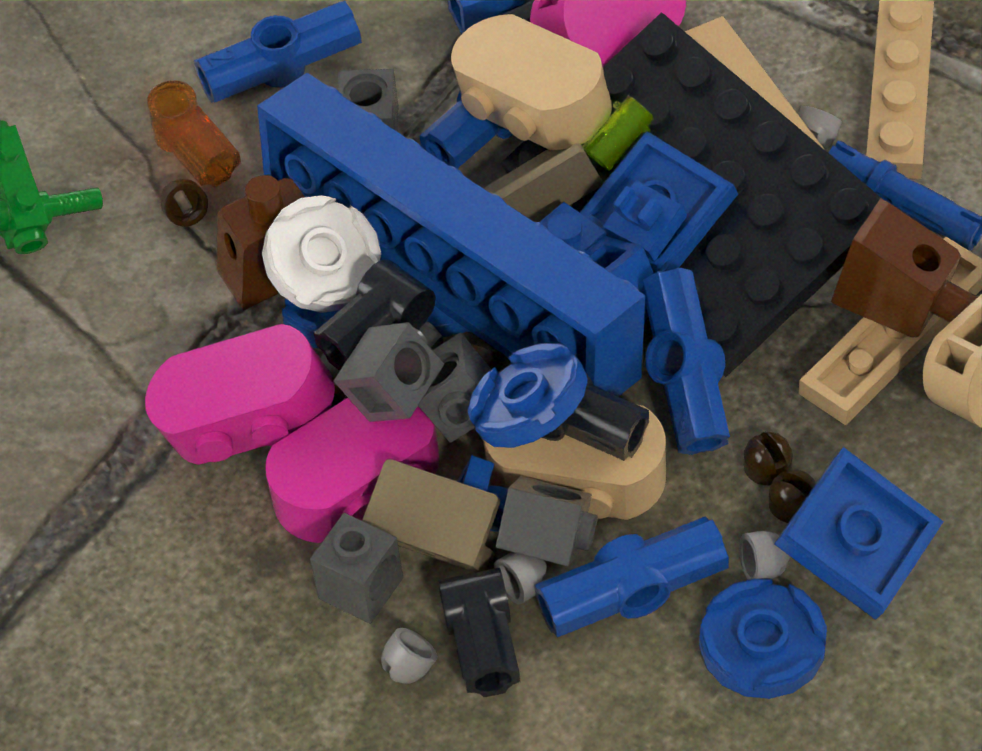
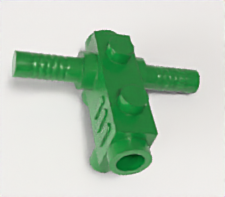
M0 120V236L4 238L7 249L14 248L17 254H30L41 250L48 244L45 231L52 222L53 217L102 209L103 198L98 187L48 195L46 191H38L16 125L8 126L6 121Z

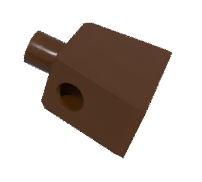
M269 175L256 176L246 184L245 197L223 206L218 212V274L243 311L279 294L267 277L262 251L266 232L280 211L296 200L305 198L293 179L283 178L277 181V179Z
M880 198L852 240L831 302L912 338L920 336L933 314L950 323L978 296L951 282L961 258L958 249L889 202Z

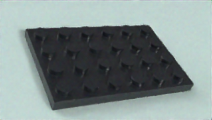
M661 12L603 67L612 103L611 116L601 132L591 140L581 144L604 183L643 134L648 131L734 184L738 195L679 267L693 272L708 339L715 340L722 347L725 354L723 376L727 377L844 266L853 238L881 197ZM530 140L523 141L500 164L508 174L546 151L547 148ZM598 189L570 206L580 213Z

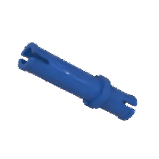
M837 141L836 146H832L828 153L882 199L927 229L948 237L969 251H972L974 245L976 246L981 240L982 216L905 177V175L897 172L895 164L887 160L879 162L858 152L843 141Z

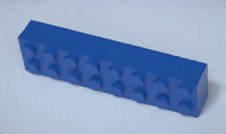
M305 73L257 105L264 175L272 176L277 181L283 178L293 179L305 197L323 195L335 198L336 203L343 204L347 208L351 205L363 213L376 231L381 250L380 261L385 259L392 261L434 291L436 296L435 307L506 357L513 355V353L520 349L540 343L562 344L569 348L571 353L579 359L585 373L590 377L595 387L618 397L642 378L645 295L639 292L632 283L621 280L595 263L585 252L574 249L551 234L541 223L533 222L507 205L500 196L489 193L466 178L460 170L453 166H448L424 150L415 140L407 139L383 123L378 116L371 112H366L345 98L336 88L325 85L309 73Z

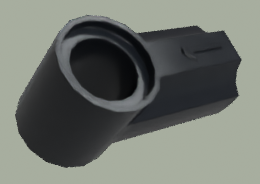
M387 259L378 261L362 277L356 291V297L314 332L316 345L324 353L328 362L338 370H341L369 327L409 322L412 327L419 330L433 312L436 303L435 293L392 261Z
M587 375L588 381L585 395L574 413L558 428L541 438L559 441L567 435L623 461L627 457L632 458L642 444L645 430L649 424V410L595 387Z
M500 567L438 580L448 634H454L457 656L467 693H477L483 697L506 693L508 688L520 682V673L508 623L511 622V616Z

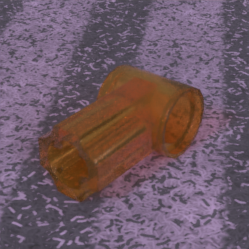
M177 80L166 81L154 87L147 97V106L153 136L157 145L164 151L173 153L201 186L212 185L215 188L229 180L235 168L241 164L240 154L198 106L197 96L193 88L187 83Z

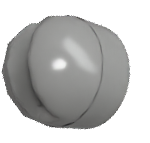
M801 106L798 112L799 117L822 147L827 149L836 139L842 121L823 110Z
M756 531L742 534L739 543V554L742 569L748 580L754 578L774 579L781 576L787 568L790 556L774 545L780 536L772 531Z
M510 552L494 563V568L500 567L507 597L516 604H522L536 596L535 584L547 580L548 577L546 572L547 565L544 560L516 552Z
M397 628L384 646L381 663L383 669L389 672L390 678L393 681L406 685L423 678L436 662L438 656L433 646L424 637L410 629Z

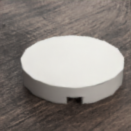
M323 195L300 198L283 208L266 232L262 251L267 277L279 294L299 308L320 313L341 310L354 299L362 277L381 258L376 231L364 214L351 205L347 208L343 204L336 203L335 198Z

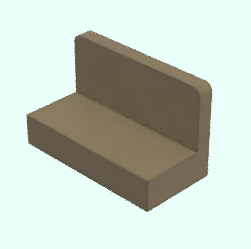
M574 144L568 149L563 150L547 149L483 189L500 196L507 205L533 222H540L563 202L570 206L600 188L603 182L582 146Z
M388 459L383 464L362 521L397 537L399 547L471 572L489 570L495 557V553L485 546L498 511L500 499L493 493Z

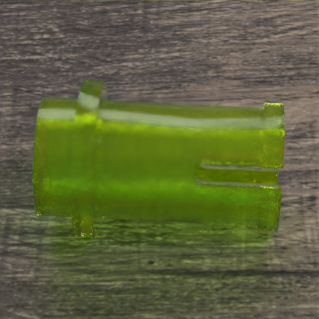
M630 96L622 103L616 101L613 104L615 112L593 137L582 146L584 151L607 171L613 168L615 162L641 133L650 132L648 125L654 119L639 102Z

